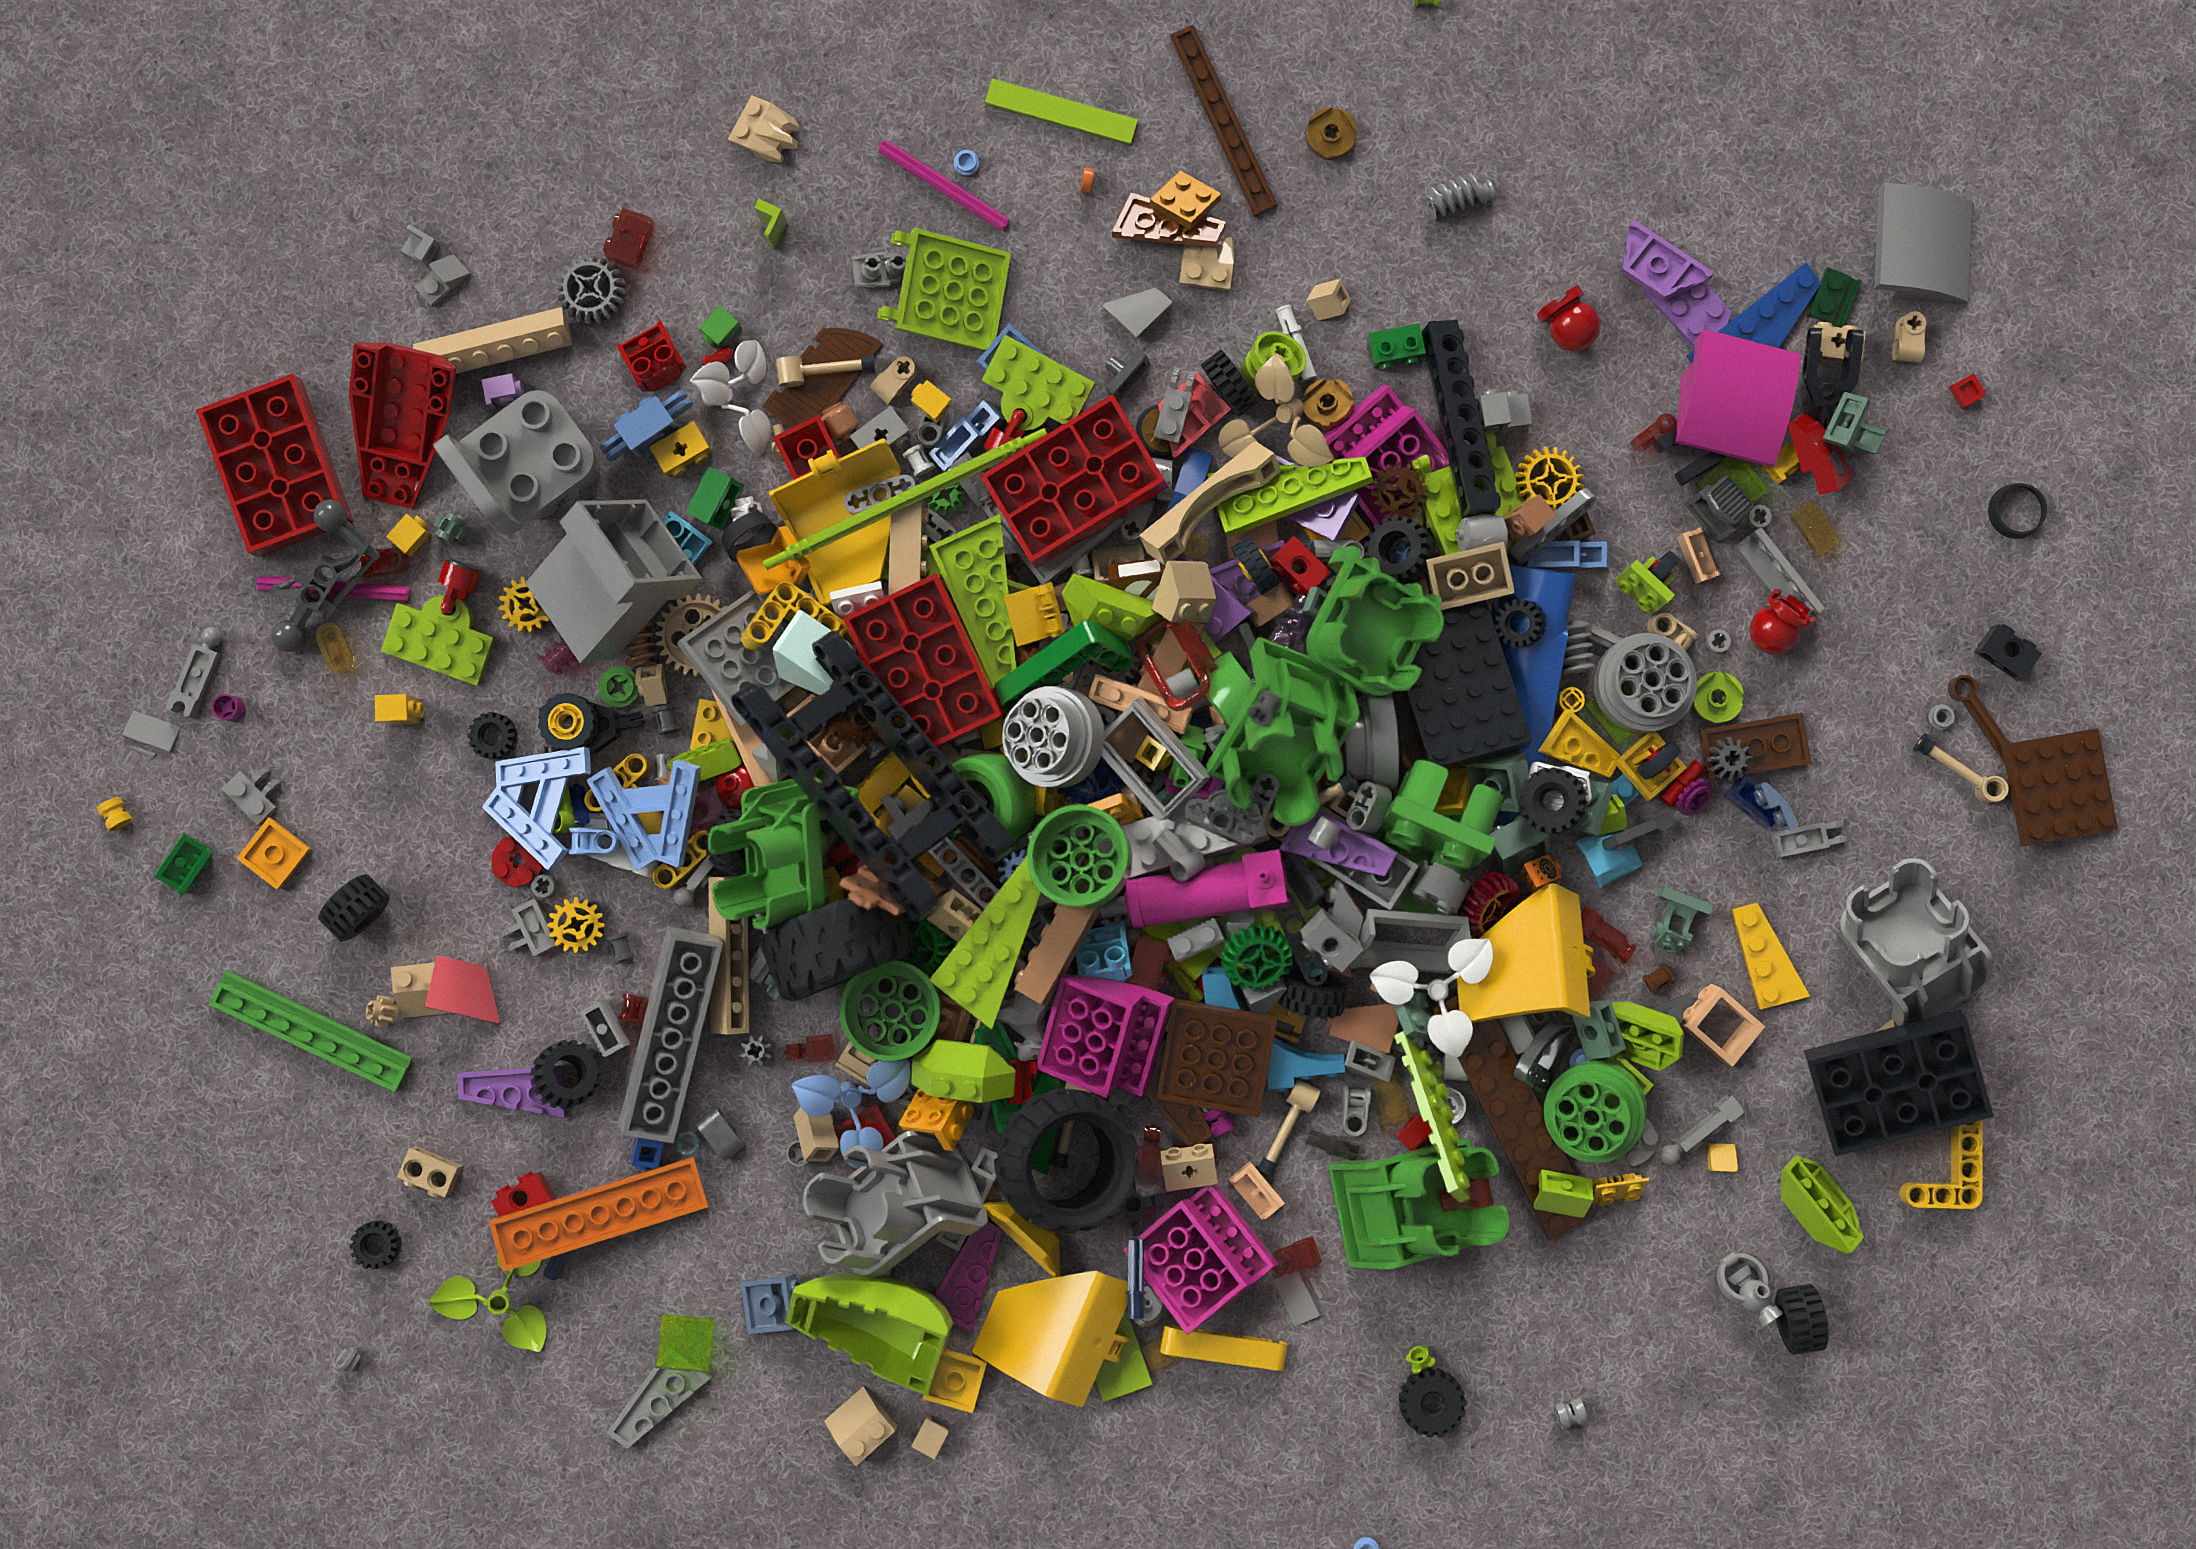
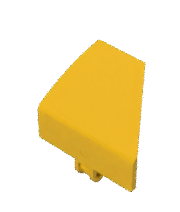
M884 438L840 459H837L833 450L830 449L826 455L815 460L813 458L808 460L812 472L770 491L769 496L798 542L853 516L844 506V498L850 491L901 475V468ZM891 485L889 486V488L891 489L893 496H895L896 494L894 491L897 490H894L893 486ZM878 489L874 493V500L877 502H882L887 498V491L885 489ZM868 493L865 494L867 499L863 501H867L869 505H872V502L869 500ZM854 498V503L850 504V506H854L855 509H858L859 503L863 501H859L858 498ZM891 515L806 555L810 564L807 575L821 605L826 606L832 603L830 592L881 580L890 542Z
M1546 884L1506 914L1479 938L1489 939L1492 945V965L1486 977L1474 984L1465 982L1461 975L1457 978L1459 1011L1465 1013L1470 1018L1471 1023L1557 1010L1580 1018L1590 1017L1587 978L1595 975V968L1592 966L1591 959L1594 952L1592 947L1583 942L1579 895L1558 884Z
M1098 1271L1044 1279L998 1291L972 1352L1007 1375L1049 1398L1083 1407L1103 1360L1106 1359L1119 1363L1121 1359L1119 1355L1123 1345L1128 1343L1129 1337L1116 1331L1128 1304V1294H1125V1291H1128V1282Z

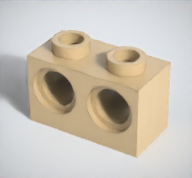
M414 1146L409 1148L397 1177L404 1180V1185L414 1189H418L419 1186L428 1190V1195L441 1199L442 1196L447 1197L451 1195L463 1166ZM415 1162L422 1166L420 1176L413 1172L412 1167ZM438 1172H442L446 1176L444 1186L440 1185L436 1180Z

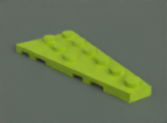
M1365 457L1338 459L1332 463L1317 467H1295L1294 464L1279 466L1281 472L1264 486L1236 494L1218 504L1217 508L1227 538L1371 484L1374 480ZM1207 473L1208 478L1215 473Z
M1001 514L929 545L993 688L995 683L1017 668L1013 631L1003 596L1009 595Z
M1027 856L929 980L990 1029L993 1028L1041 893L1031 878Z
M1404 1031L1394 1036L1397 1044H1400L1405 1050L1406 1056H1403L1402 1060L1414 1078L1411 1081V1086L1423 1121H1429L1433 1133L1429 1135L1431 1144L1435 1146L1436 1151L1442 1157L1438 1159V1164L1448 1192L1460 1203L1470 1199L1467 1189L1470 1187V1183L1463 1172L1462 1165L1465 1162L1457 1146L1459 1136L1452 1124L1454 1114L1447 1102L1449 1093L1442 1080V1076H1444L1443 1068L1438 1061L1435 1062L1431 1058L1427 1050L1423 1051L1409 1036L1405 1035Z

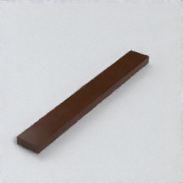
M1194 25L1170 34L1172 43L1254 218L1277 208L1278 204Z

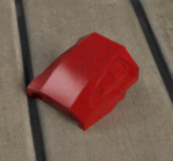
M661 320L657 322L656 326L623 344L620 342L616 345L642 392L662 389L678 380L686 369L685 363Z

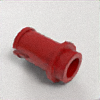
M725 345V347L709 356L707 354L704 355L705 358L701 361L704 366L711 362H721L725 365L735 360V356L729 346Z

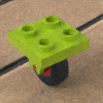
M1668 551L1659 560L1652 556L1643 565L1638 560H1635L1614 581L1618 583V587L1623 593L1631 595L1637 601L1640 609L1652 615L1675 596L1667 586L1675 578L1670 571L1676 566L1679 558L1672 551Z

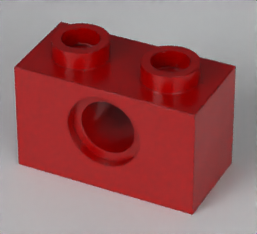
M1295 536L1269 562L1273 573L1279 578L1283 577L1290 584L1289 587L1292 592L1305 599L1310 587H1319L1331 573ZM1292 566H1301L1304 570V573H1295L1292 569Z
M532 1171L518 1178L519 1184L511 1188L510 1185H507L495 1192L497 1197L490 1202L499 1217L555 1200L556 1197L542 1173L539 1172L533 1175ZM519 1191H524L527 1194L528 1201L526 1204H521L518 1201L517 1194Z

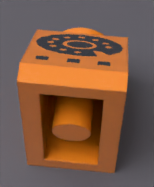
M1546 855L1524 864L1520 875L1532 895L1546 884L1559 882L1562 878L1560 873L1563 871L1556 859L1552 860L1550 855Z

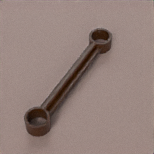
M1969 675L1953 678L1948 684L1949 696L1953 700L1964 704L2004 763L2001 745L2009 744V742L1976 695L1978 691L1976 680ZM1958 680H1964L1970 685L1971 691L1967 697H1960L1956 693L1955 684Z

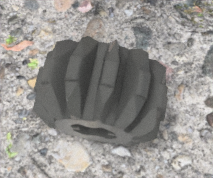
M1726 737L1725 743L1721 739L1717 740V748H1709V752L1714 755V757L1707 758V762H1714V766L1709 769L1710 772L1719 770L1717 778L1722 779L1726 775L1727 781H1733L1735 776L1738 779L1743 778V771L1751 769L1745 763L1753 760L1752 756H1745V752H1748L1750 747L1740 748L1742 740L1737 739L1733 743L1732 737ZM1725 756H1733L1734 762H1726Z

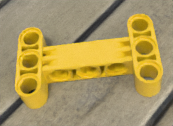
M631 754L613 769L616 777L621 776L623 778V789L639 788L638 783L648 775L651 764L645 756ZM637 759L642 760L643 769L638 773H634L632 763ZM590 789L585 795L587 808L596 812H604L601 806L595 807L593 804L595 795ZM662 811L637 813L648 834H659L661 832L664 815ZM699 831L688 840L686 853H689L692 857V863L688 867H675L663 862L654 871V883L660 888H674L702 864L708 855L706 850L700 847L699 842L703 836H709V833L707 831ZM665 870H669L673 876L669 884H664L661 880V874Z

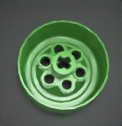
M1228 651L1218 657L1197 676L1199 688L1230 727L1256 685L1255 677L1232 651Z
M998 753L973 754L951 764L969 786L974 783L978 785L979 790L989 803L990 807L988 809L1008 831L1014 841L1026 835L1035 817V790L1032 783L1026 781L1017 773L1006 755ZM935 802V804H936V811H937V810L940 809V807H939V805ZM957 829L948 838L952 841L961 830Z

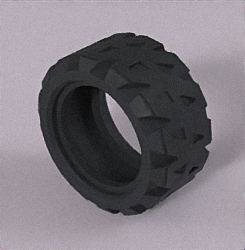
M848 897L806 913L767 931L760 942V947L780 997L793 1002L847 982L853 976L894 960H900L908 956L914 946L902 913L895 915L880 906L867 909L854 903Z

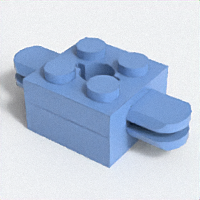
M685 390L678 391L664 402H661L657 396L645 398L638 404L639 408L631 413L630 411L625 412L618 417V422L614 424L618 434L604 442L600 446V450L602 453H607L606 458L609 462L616 460L629 450L639 459L643 458L651 452L649 446L680 429L674 419L693 406L692 400L686 399L687 393Z

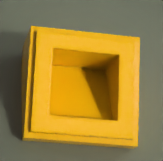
M1708 1143V1170L1738 1172L1735 1144Z

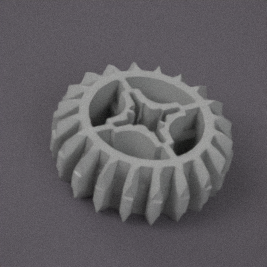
M581 255V263H577L575 259H572L573 267L570 269L568 266H564L563 268L567 274L558 275V278L563 283L556 285L557 290L561 291L557 294V299L563 301L560 306L563 310L568 309L567 314L569 317L576 315L578 322L583 321L585 318L586 323L590 325L594 317L596 322L601 324L602 315L607 320H610L611 315L608 312L612 310L614 313H618L619 310L615 304L623 305V299L618 296L626 295L625 289L621 288L625 285V281L623 278H619L622 273L619 269L614 270L615 265L613 262L606 264L607 260L604 257L597 261L595 255H591L589 261H587L586 257ZM589 271L599 272L598 274L595 273L593 276L588 278L581 276L583 273ZM607 277L610 281L608 297L602 293V288L606 284L604 281ZM574 282L578 283L580 287L575 301L572 298ZM583 283H585L588 287L590 285L594 287L598 295H596L594 292H588L587 288L584 286ZM592 301L601 303L592 308L583 307V305L587 306Z

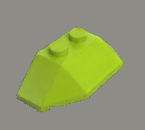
M1073 573L1062 591V596L1074 627L1084 621H1094L1123 637L1126 642L1156 628L1163 617L1151 609L1154 601Z
M1612 1002L1626 1049L1619 1052L1623 1058L1657 1071L1663 1070L1682 1058L1684 1033L1675 1017L1632 1002Z
M937 1039L912 1059L911 1083L930 1096L979 1103L1014 1096L1016 1070L1011 1065L1009 1066L990 1046Z
M1799 1155L1794 1156L1781 1171V1200L1814 1240L1844 1253H1852L1864 1238L1863 1232L1859 1228V1220L1853 1203L1820 1163L1802 1158Z

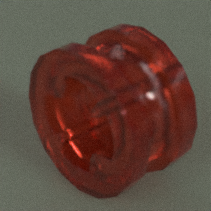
M1624 938L1613 952L1612 957L1614 959L1619 958L1620 963L1625 964L1634 953L1636 945H1630L1628 939Z

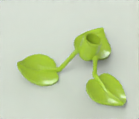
M497 1253V1264H498V1266H499L500 1268H502L501 1263H500V1259H499V1256H498V1253ZM541 1260L511 1269L502 1289L493 1291L489 1299L475 1294V1285L470 1279L463 1276H454L443 1282L429 1300V1305L435 1311L452 1319H466L474 1315L477 1311L475 1299L487 1305L489 1311L493 1314L512 1313L513 1315L508 1316L502 1326V1334L505 1340L512 1346L540 1352L546 1339V1321L543 1313L531 1304L523 1305L518 1312L514 1308H509L511 1299L506 1291L514 1272L522 1277L529 1276L539 1268Z

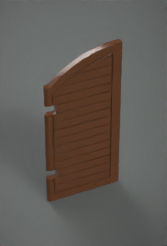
M823 327L814 338L820 343L815 349L809 345L800 357L802 358V365L860 360L861 357L871 356V353L875 355L883 343L868 334L846 328L826 329ZM862 370L805 375L803 385L785 387L781 394L774 390L762 407L790 428L817 415L821 418L824 416L822 411L836 404Z

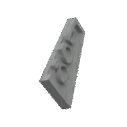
M670 1346L613 1423L607 1434L628 1449L698 1388L711 1379L712 1376Z

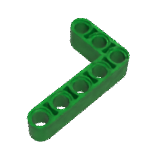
M1094 621L1079 623L995 683L994 689L1001 709L1004 712H1010L1019 700L1029 692L1040 687L1054 685L1090 659L1116 672L1128 669L1133 664V658L1126 640Z

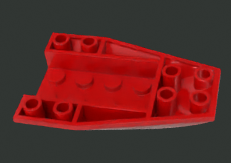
M354 343L349 400L363 497L410 509L414 508L437 452L433 444L443 437L451 416L456 367L441 355L393 343Z

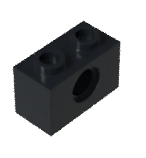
M2005 624L1992 626L1974 652L2014 680L2025 679L2042 653L2036 649L2037 646L2033 642L2016 636L2014 634L2015 631ZM2007 644L2010 645L2013 649V654L2011 657L2008 656L2005 652V646Z

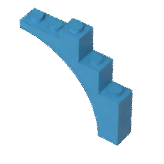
M1222 966L1203 968L1202 979L1205 1004L1247 1011L1236 993L1231 978L1228 979ZM1274 1037L1267 1072L1268 1089H1274L1277 1092L1287 1091L1295 1087L1294 1077L1311 1079L1315 1075L1323 1074L1327 1077L1338 1076L1346 1072L1344 1054H1322L1305 1051Z

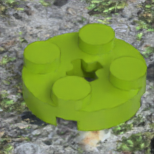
M1721 672L1708 673L1697 680V689L1692 707L1695 713L1704 721L1713 724L1727 722L1736 717L1742 709L1743 688L1740 682L1731 674ZM1713 691L1723 694L1721 697L1722 704L1712 702L1713 696L1711 694Z

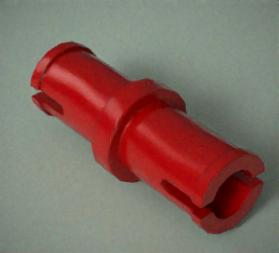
M1693 760L1683 773L1674 779L1669 788L1659 796L1660 800L1672 808L1679 800L1678 796L1683 793L1684 788H1687L1691 781L1695 782L1706 772L1704 765L1697 760Z

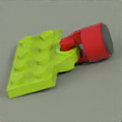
M1004 335L981 381L1004 392L1001 400V409L1008 424L1004 431L996 427L992 428L984 444L985 451L988 452L1018 437L1022 439L1026 431L1037 430L1045 425L1049 418L1061 424H1065L1081 414L1096 383L1008 335Z
M444 560L438 582L448 586L446 594L431 598L425 603L422 610L402 603H396L381 652L479 686L496 638L472 629L473 612L466 604L468 593H476L482 575L480 569L457 560Z

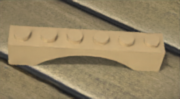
M1252 442L1139 535L1146 552L1165 566L1167 561H1173L1185 551L1187 541L1193 529L1211 509L1236 494L1264 486L1281 472L1275 454L1258 442Z

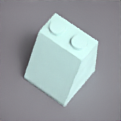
M798 610L772 649L779 678L822 695L837 684L815 660L816 656L812 650V643L831 630L801 610ZM847 642V644L857 654L856 647Z

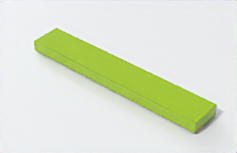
M993 78L985 100V105L1130 146L1138 123V119Z

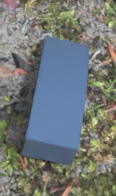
M983 400L967 418L962 417L929 452V455L946 472L949 470L947 467L967 451L971 455L983 445L992 428L1000 429L1006 422V419L992 402Z
M1551 541L1528 560V566L1560 570H1610V544L1607 541Z

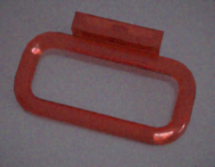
M1163 618L1148 627L1139 635L1136 641L1137 653L1164 702L1170 709L1184 711L1208 694L1211 688V679L1207 670L1212 673L1219 666L1199 631L1187 619L1179 624L1178 622H1171ZM1165 628L1172 630L1201 681L1196 691L1179 701L1172 695L1146 648L1148 640Z

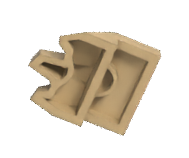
M751 95L728 140L736 146L751 151L759 158L769 162L782 163L784 156L781 154V151L783 149L797 150L798 141L791 137L790 134L798 131L800 127L795 118L782 109Z
M1232 237L1226 238L1224 242H1219L1217 248L1184 245L1179 285L1230 292L1234 263Z

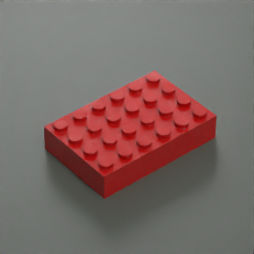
M290 374L196 409L249 554L261 557L325 533L326 531L317 526L313 517L315 507L324 500H336L341 503L346 509L347 521L350 523L354 522L302 379L294 374Z
M1113 394L980 476L1029 561L1036 569L1169 488Z
M938 573L932 574L843 617L861 660L876 675L938 749L1006 717L943 577Z

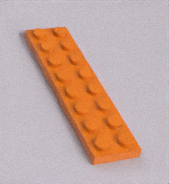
M693 1156L658 1167L657 1169H651L497 1217L488 1222L503 1272L708 1208V1203Z

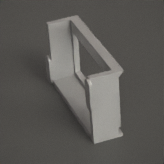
M1142 697L1134 700L1104 731V747L1101 756L1158 821L1177 820L1184 813L1185 806L1190 801L1189 799L1212 777L1208 775L1203 765ZM1135 715L1193 779L1166 806L1158 800L1108 743Z
M1367 909L1366 920L1361 927L1358 937L1363 951L1348 967L1377 968L1388 962L1405 961L1412 964L1417 971L1451 974L1453 969L1448 963V954L1451 947L1461 940L1471 939L1468 917ZM1374 923L1455 929L1445 946L1372 941L1376 935Z

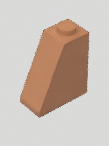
M1391 1003L1344 1008L1343 1014L1339 1017H1327L1324 1028L1328 1029V1035L1350 1042L1356 1041L1389 1054L1399 1018Z

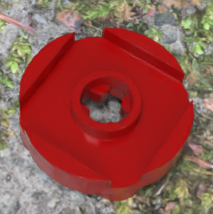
M513 836L503 838L496 845L492 853L491 864L493 874L503 883L510 886L520 887L532 883L536 876L541 875L544 868ZM520 853L521 859L525 860V863L515 868L511 859Z

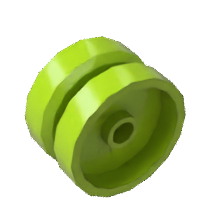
M1270 331L1259 335L1241 365L1242 376L1252 390L1258 394L1260 393L1255 385L1256 373L1273 355L1278 354L1283 359L1293 377L1294 384L1307 364L1306 354L1302 346L1285 333Z

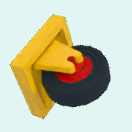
M1657 732L1646 733L1614 761L1646 801L1655 797L1687 768L1677 757L1681 750L1676 743L1671 741L1666 744Z

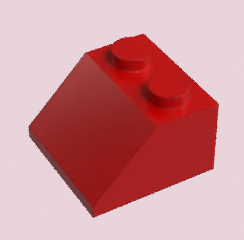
M819 415L773 437L793 480L812 472L808 460L811 458L815 460L824 456L830 449L833 450L837 459H840Z

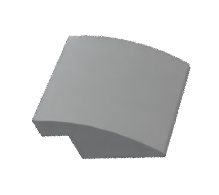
M1884 183L1878 192L1874 289L1891 290V298L1967 303L1972 202L1961 196L1937 189Z

